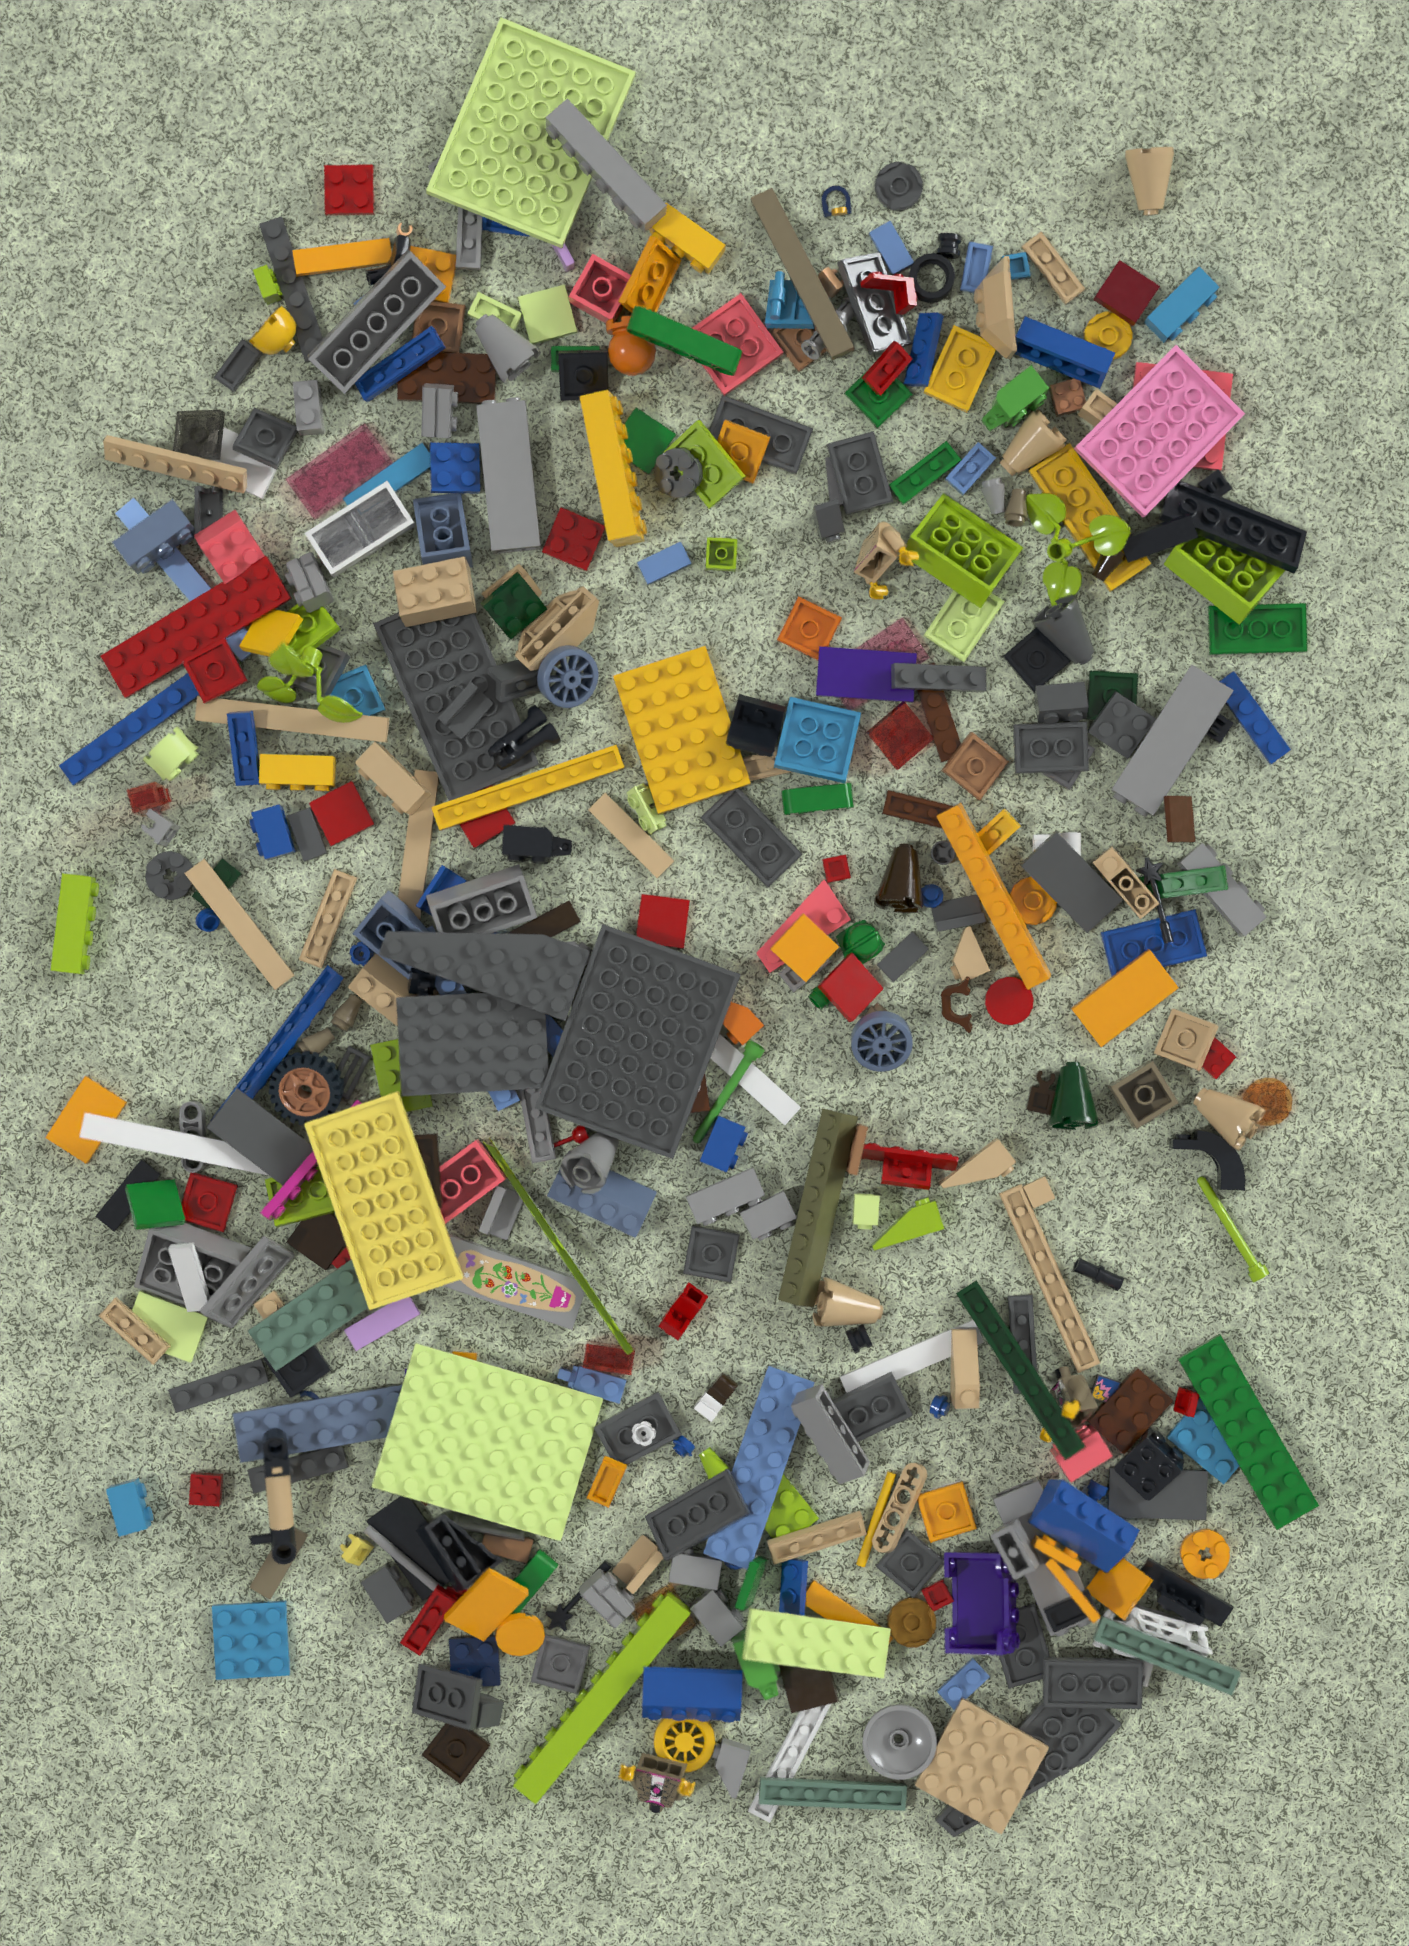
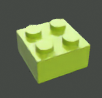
M267 265L253 269L266 304L270 305L281 301L280 296H282V292L278 283H275L278 280L273 269H269Z
M707 537L705 570L736 572L737 539Z

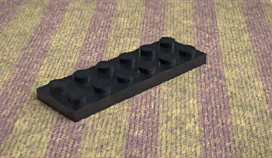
M1179 481L1166 494L1159 520L1165 522L1190 513L1199 536L1291 573H1295L1298 569L1307 531L1183 481Z

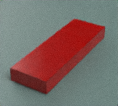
M437 1585L405 1633L400 1644L421 1656L444 1621V1614L456 1603L458 1597L442 1586Z

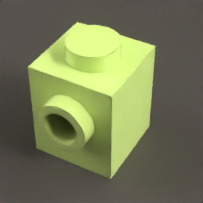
M854 1193L852 1223L858 1224V1229L871 1230L872 1225L878 1226L879 1195Z

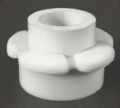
M642 1421L641 1424L637 1423L633 1426L632 1439L636 1444L647 1446L652 1443V1439L656 1436V1431L649 1422ZM642 1431L646 1432L645 1436L641 1435Z

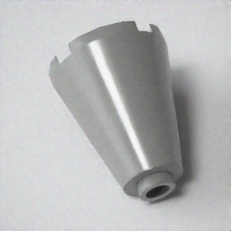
M485 314L475 323L477 325L475 332L504 384H507L508 379L512 381L531 365L529 360L532 356L537 359L541 353L538 347L493 314L490 316Z
M596 1132L563 1157L562 1164L560 1165V1171L565 1181L573 1188L575 1185L582 1188L580 1192L593 1194L600 1191L608 1177L619 1140Z

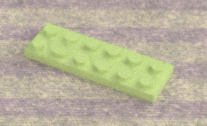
M749 1608L742 1659L884 1679L891 1629Z

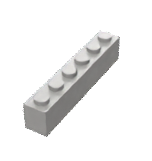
M568 98L546 116L545 129L548 135L553 140L558 139L563 145L562 149L570 158L574 157L579 162L578 165L587 176L590 174L596 180L595 184L602 193L607 192L611 196L614 206L619 211L624 210L629 216L628 220L636 229L640 228L645 233L666 215L667 205Z

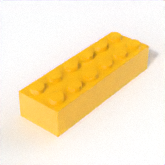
M609 390L579 396L608 541L615 547L644 542V534H647V528L644 519L641 520L639 511L642 510L640 496L636 495L634 487L638 486L636 474L631 471L629 464L633 462L632 453L624 439H628L626 425H622L620 415H623L621 401L617 400V397L613 396Z

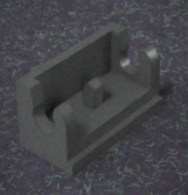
M195 486V534L223 517V490H220L218 487L212 486V489H206L203 486Z

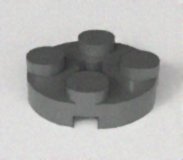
M673 448L657 457L654 477L658 490L661 493L674 498H682L692 494L697 486L700 485L703 470L700 461L691 454V451L685 448ZM676 466H678L680 471H683V475L679 476V479L673 473Z
M173 851L159 853L146 866L145 878L147 886L159 898L167 900L180 899L187 895L193 886L185 873L194 866L188 858L180 853ZM168 869L177 873L172 883L168 879H164Z

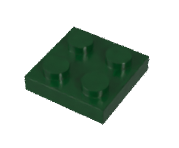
M518 572L480 603L510 640L547 610V607Z

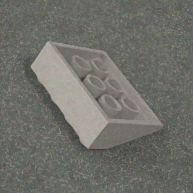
M186 1223L177 1226L150 1228L134 1287L185 1305L168 1248L172 1244L194 1243L211 1298L249 1254L251 1247Z

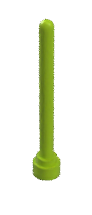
M1200 1176L1197 1179V1183L1249 1267L1247 1269L1250 1279L1253 1283L1261 1280L1270 1273L1265 1264H1261L1260 1261L1257 1262L1208 1180L1204 1176Z

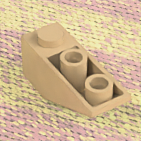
M1113 846L1109 847L1093 861V864L1140 919L1160 904Z

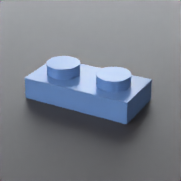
M977 442L945 480L963 496L995 461L996 457Z
M972 1657L937 1692L955 1710L962 1697L967 1699L990 1676Z

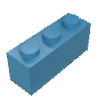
M1199 266L1146 318L1144 324L1163 343L1169 338L1172 341L1175 340L1183 331L1180 327L1186 321L1191 324L1200 315L1198 310L1203 305L1208 307L1217 298L1215 293L1219 286Z

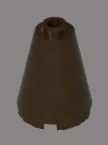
M899 844V847L893 849L874 899V904L878 908L885 910V906L895 908L893 912L906 914L918 913V909L923 910L918 851L913 849V845Z

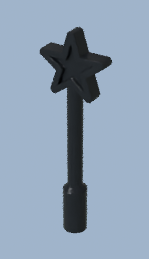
M1146 857L1145 867L1136 869V872L1144 875V885H1148L1149 882L1151 883L1153 895L1160 903L1156 907L1161 922L1159 926L1164 944L1174 942L1169 922L1166 921L1156 880H1163L1158 871L1164 864L1161 862L1153 864L1151 859Z
M605 1560L595 1572L601 1569L606 1574L612 1566ZM580 1592L564 1608L560 1603L556 1612L546 1611V1615L552 1619L548 1627L550 1630L556 1626H559L563 1631L567 1630L565 1621L573 1617V1614L568 1612L582 1598Z

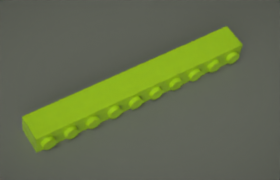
M669 1590L664 1595L660 1593L652 1603L654 1608L649 1614L646 1612L642 1614L636 1623L638 1625L637 1629L633 1633L629 1631L621 1641L623 1646L618 1652L614 1650L605 1661L607 1666L603 1671L598 1669L590 1679L592 1684L587 1690L583 1688L575 1698L577 1703L573 1708L567 1707L559 1718L561 1720L560 1724L556 1728L552 1726L544 1736V1739H546L541 1747L537 1745L528 1756L531 1760L527 1765L521 1764L515 1771L513 1787L535 1805L644 1672V1667L649 1666L690 1615V1607Z

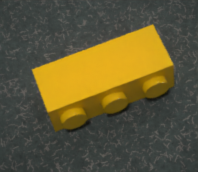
M666 202V215L649 229L651 236L657 237L662 243L670 246L671 251L680 259L683 257L691 262L690 266L697 272L702 273L704 271L709 274L724 254L726 245Z
M260 754L259 784L266 785V790H280V786H290V790L305 791V786L314 787V791L326 792L329 791V787H335L336 758L334 756Z

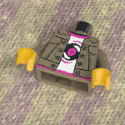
M1067 1366L1060 1367L1054 1371L1058 1382L1050 1390V1393L1061 1408L1062 1416L1067 1417L1073 1428L1081 1427L1098 1408L1085 1377L1081 1374L1071 1376ZM1043 1428L1039 1438L1050 1443L1052 1440Z
M646 1753L641 1754L636 1768L634 1765L624 1766V1764H621L619 1779L630 1781L634 1790L637 1791L638 1799L649 1803V1810L653 1813L662 1812L663 1807L671 1808L674 1801H680L685 1796L690 1797L696 1784L683 1778L687 1764Z

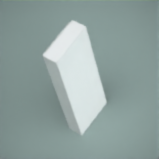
M194 1243L172 1244L168 1250L187 1312L200 1311L210 1299V1294Z

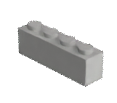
M1201 843L1177 864L1183 871L1225 865L1228 890L1203 894L1240 937H1244L1266 918L1263 913L1265 909L1257 900L1252 901L1247 895L1249 890L1242 882L1239 881L1237 883L1231 876L1233 874L1232 870L1225 863L1220 864L1215 858L1217 853L1208 844L1205 846Z
M820 1384L798 1392L791 1405L793 1414L802 1423L806 1435L815 1444L818 1454L825 1460L831 1475L836 1478L839 1484L863 1477L870 1461L823 1385Z

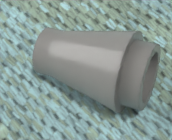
M1001 477L983 481V488L980 489L990 508L991 515L1005 512L1004 483L1001 482Z

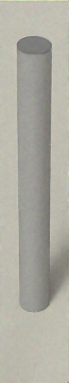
M371 1525L364 1530L363 1533L432 1591H434L437 1585L442 1586Z

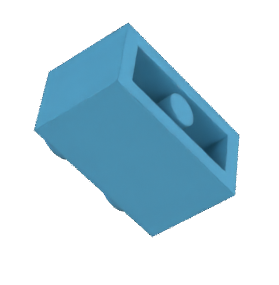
M139 1478L114 1484L106 1489L119 1537L148 1529L151 1526L153 1512L150 1506L146 1507L144 1498L147 1497V1491L144 1483H140Z

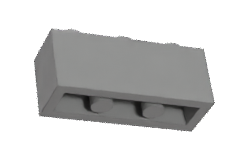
M752 1167L686 1196V1199L697 1224L703 1223L706 1226L717 1221L716 1216L725 1213L726 1216L740 1211L739 1206L747 1203L750 1207L761 1202V1197L765 1194Z

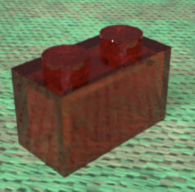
M154 781L126 790L133 814L144 817L147 816L146 813L149 809L158 812L170 809L169 803L172 802V796L169 789L164 788L162 784Z
M587 1340L583 1368L632 1375L636 1348L632 1347V1353L627 1355L620 1345Z

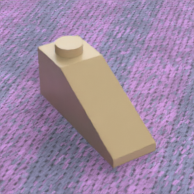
M995 1138L939 1182L942 1188L996 1178L999 1175L1005 1177L1014 1170L1012 1165L1016 1161L999 1139Z
M976 1328L951 1329L950 1400L955 1409L979 1408L980 1380Z

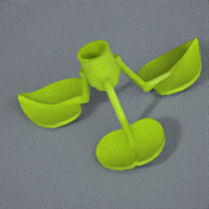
M1050 493L1029 494L1026 497L1027 512L1034 528L1044 535H1049L1055 530L1054 537L1051 538L1052 543L1047 548V554L1050 559L1057 562L1049 564L1044 569L1042 577L1051 605L1055 606L1057 605L1055 601L1067 595L1075 596L1082 584L1080 570L1075 566H1068V561L1064 559L1072 554L1073 548L1094 541V547L1098 553L1104 556H1113L1124 548L1131 533L1130 527L1117 516L1101 515L1093 519L1089 525L1091 537L1071 543L1066 538L1058 539L1061 526L1058 523L1062 522L1066 517V507L1061 498Z
M282 642L271 653L268 660L270 665L280 673L286 675L293 674V676L287 683L274 676L260 679L257 689L278 702L291 703L295 701L297 696L296 692L290 688L298 676L311 677L316 673L317 702L320 703L317 709L323 716L340 723L352 722L362 717L363 713L357 711L352 705L339 697L325 696L322 698L321 672L323 669L319 667L323 656L321 651L314 647H305L300 658L285 642Z

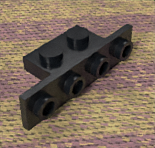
M1149 1557L1140 1569V1571L1153 1580L1150 1587L1157 1590V1602L1167 1611L1172 1610L1179 1614L1188 1623H1194L1200 1627L1206 1618L1221 1627L1234 1609L1231 1604Z

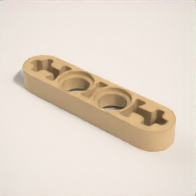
M909 1463L901 1473L872 1539L873 1547L878 1552L890 1553L898 1544L927 1479V1471L921 1464ZM911 1470H917L919 1474L918 1479H913V1476L910 1474ZM905 1482L911 1483V1485H914L915 1488L913 1489L912 1487L905 1486L904 1484ZM903 1490H907L910 1493V1500L906 1504L899 1500V1495ZM893 1512H897L900 1516V1523L897 1526H892L889 1522V1517ZM886 1527L887 1529L895 1530V1533L888 1534L889 1531H885L884 1529ZM881 1537H887L888 1546H883V1543L880 1541Z

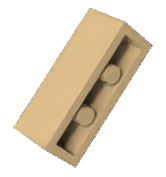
M374 741L355 762L360 768L358 770L360 775L367 781L372 779L377 784L375 789L383 797L388 795L394 801L391 805L400 814L405 812L412 815L431 795L380 743Z

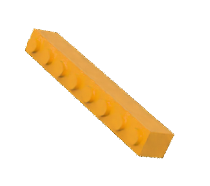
M960 802L939 813L936 817L1027 990L1050 979L1051 973L962 803Z

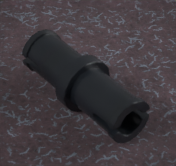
M1080 1257L1076 1260L1073 1267V1272L1092 1279V1282L1095 1284L1101 1283L1115 1291L1121 1288L1124 1277L1105 1270L1104 1266L1100 1264L1096 1266Z

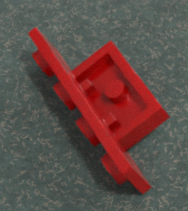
M876 1143L864 1144L861 1159L883 1161L881 1184L929 1190L932 1168L955 1171L959 1157L953 1156L950 1153L934 1154L922 1149L911 1151L904 1150V1148L899 1146L889 1148L881 1147Z

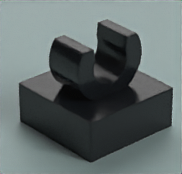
M1219 469L1198 483L1201 489L1220 497L1232 489Z
M1219 713L1205 735L1220 744L1234 723Z
M411 968L407 987L408 993L417 994V996L433 995L436 975Z

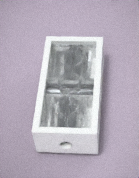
M386 481L305 532V535L330 574L336 577L416 525L389 482Z

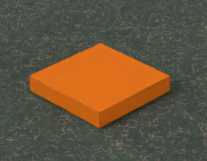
M798 596L777 641L818 661L819 646H829L842 617Z

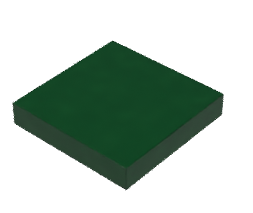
M1090 670L1086 720H1095L1115 691L1137 705L1138 673Z

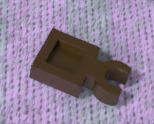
M1038 1070L1036 1073L1038 1087L1030 1086L1025 1110L1050 1115L1055 1091L1049 1090V1086L1054 1083L1055 1074L1051 1073L1050 1079L1045 1082L1041 1078L1042 1071Z

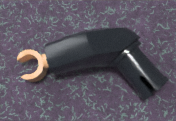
M402 223L398 225L396 229L398 236L395 238L392 255L388 264L381 268L366 270V279L369 286L374 285L408 249L410 250L411 239L409 236L413 230L411 225H409L407 233L401 231Z

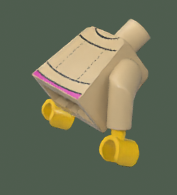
M887 522L878 523L864 540L854 569V573L863 577L867 585L871 586L869 595L872 599H883V596L888 595L887 586L878 585L877 580L896 560L898 553H900L899 562L902 565L913 566L911 559H919L917 552L906 550L907 546L901 539V534Z

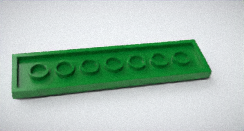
M1218 1334L1178 1357L1180 1365L1195 1391L1199 1394V1398L1274 1528L1278 1530L1318 1507V1502L1223 1337Z

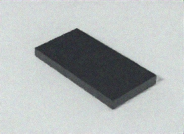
M399 1496L366 1520L369 1525L439 1584L444 1586L449 1583V1580L416 1532L428 1520L413 1499ZM393 1558L422 1601L428 1598L433 1591Z

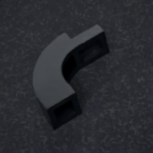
M1195 1129L1194 1139H1191V1134H1176V1139L1169 1138L1170 1149L1201 1150L1213 1159L1217 1169V1189L1245 1191V1170L1242 1160L1237 1151L1225 1139L1214 1133Z

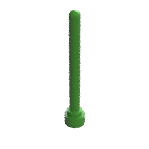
M748 1040L744 1046L745 1051L743 1054L745 1056L694 1134L693 1141L695 1143L702 1142L752 1061L761 1058L765 1052V1049L758 1043Z

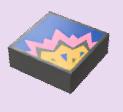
M1097 1374L1091 1393L1094 1399L1105 1403L1119 1388L1121 1382Z

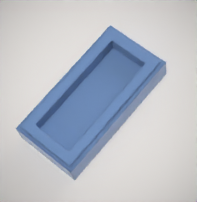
M891 221L869 232V236L878 252H880L891 275L898 274L912 266L914 262Z
M969 242L960 291L974 293L975 289L988 275L993 246Z
M678 542L637 562L647 585H650L691 565V561L682 543Z

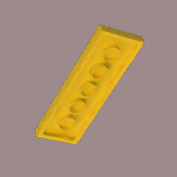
M1070 443L1028 471L1042 493L1054 494L1064 502L1066 517L1062 522L1075 542L1092 536L1089 525L1096 517L1114 515L1120 518ZM1090 541L1079 547L1095 569L1100 553L1096 551L1094 541ZM1124 555L1122 558L1123 562L1103 582L1109 592L1150 566L1151 562L1147 556L1128 563Z

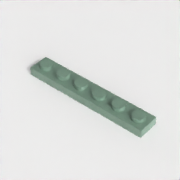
M1101 1616L1093 1636L1094 1641L1229 1695L1233 1694L1241 1674L1235 1668L1105 1616Z
M760 1777L758 1802L761 1805L905 1811L907 1785L906 1783Z

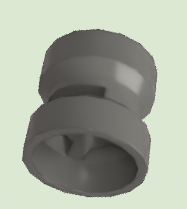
M938 841L933 845L931 857L937 864L946 865L955 859L956 853L949 841Z

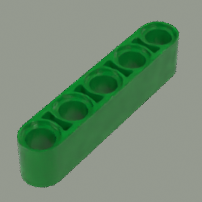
M634 306L626 329L628 333L730 376L735 375L742 355V351L732 345L641 306Z

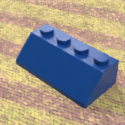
M1049 1479L1027 1522L1064 1547L1073 1550L1078 1556L1104 1573L1109 1572L1129 1553L1140 1531L1063 1479Z
M644 1667L642 1718L650 1720L666 1718L675 1721L697 1719L701 1722L722 1720L727 1723L740 1721L743 1670Z

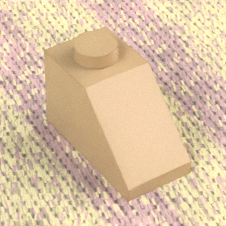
M971 927L964 928L951 960L953 966L950 967L954 979H960L961 982L967 976L973 979L990 971Z

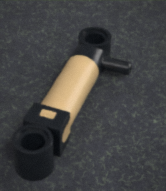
M272 1428L264 1433L262 1439L270 1533L251 1535L250 1542L251 1545L271 1543L273 1560L278 1564L286 1565L291 1563L296 1557L288 1444L285 1432L279 1428ZM272 1441H279L281 1445L278 1447H271L269 1446V1443ZM283 1545L290 1547L286 1551L278 1550Z

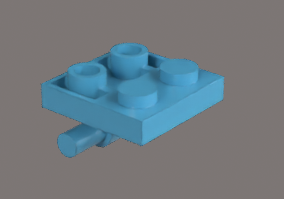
M777 271L775 273V280H770L765 318L766 328L814 329L815 326L791 280H784V272Z

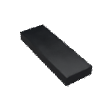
M1190 513L1130 534L1123 551L1129 563L1198 538V533Z
M141 1159L95 1217L115 1232L131 1213L125 1190L126 1184L154 1182L161 1176V1173Z

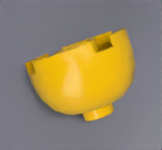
M281 305L265 321L259 332L256 331L249 342L256 349L268 355L277 354L282 350L287 353L296 343L293 340L296 333L294 318Z

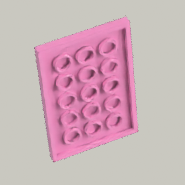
M1175 345L1091 430L1074 450L1144 518L1245 413Z

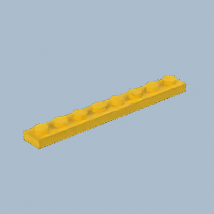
M613 745L433 806L431 809L438 829L442 831L622 770L624 765L617 745Z

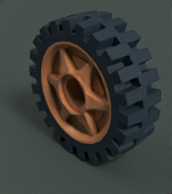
M304 1051L302 1054L296 1052L292 1056H287L276 1067L270 1079L269 1094H271V1103H275L274 1109L277 1112L281 1111V1116L284 1119L289 1117V1122L294 1124L298 1121L299 1125L304 1126L307 1122L333 1114L336 1111L343 1097L344 1081L343 1078H340V1070L335 1069L336 1064L333 1061L330 1063L327 1061L328 1057L324 1055L321 1058L317 1052H313V1054H309V1051ZM301 1085L309 1086L312 1091L307 1092L303 1090Z

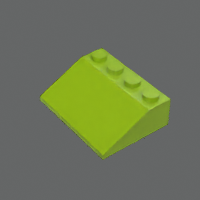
M944 493L906 543V550L915 551L919 555L918 560L911 559V562L980 609L1024 548Z
M1199 535L1198 538L1176 545L1163 564L1239 625L1286 571Z

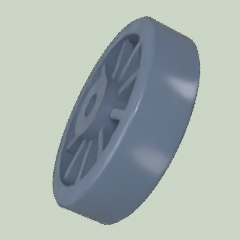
M571 645L561 646L548 653L541 662L537 675L538 687L542 695L554 705L562 708L577 707L587 701L595 691L599 677L598 667L593 657L581 648ZM566 656H570L568 663L566 660ZM560 660L561 667L558 669L554 665ZM552 668L557 671L556 675L550 676ZM550 682H555V683L550 687L549 683H550Z
M876 1011L865 1015L855 1024L851 1033V1048L855 1059L863 1067L872 1071L885 1072L896 1069L908 1059L912 1051L913 1041L909 1025L902 1017L892 1012ZM882 1023L881 1029L877 1030L874 1024ZM886 1023L893 1025L888 1031L885 1030ZM869 1027L873 1034L864 1030Z

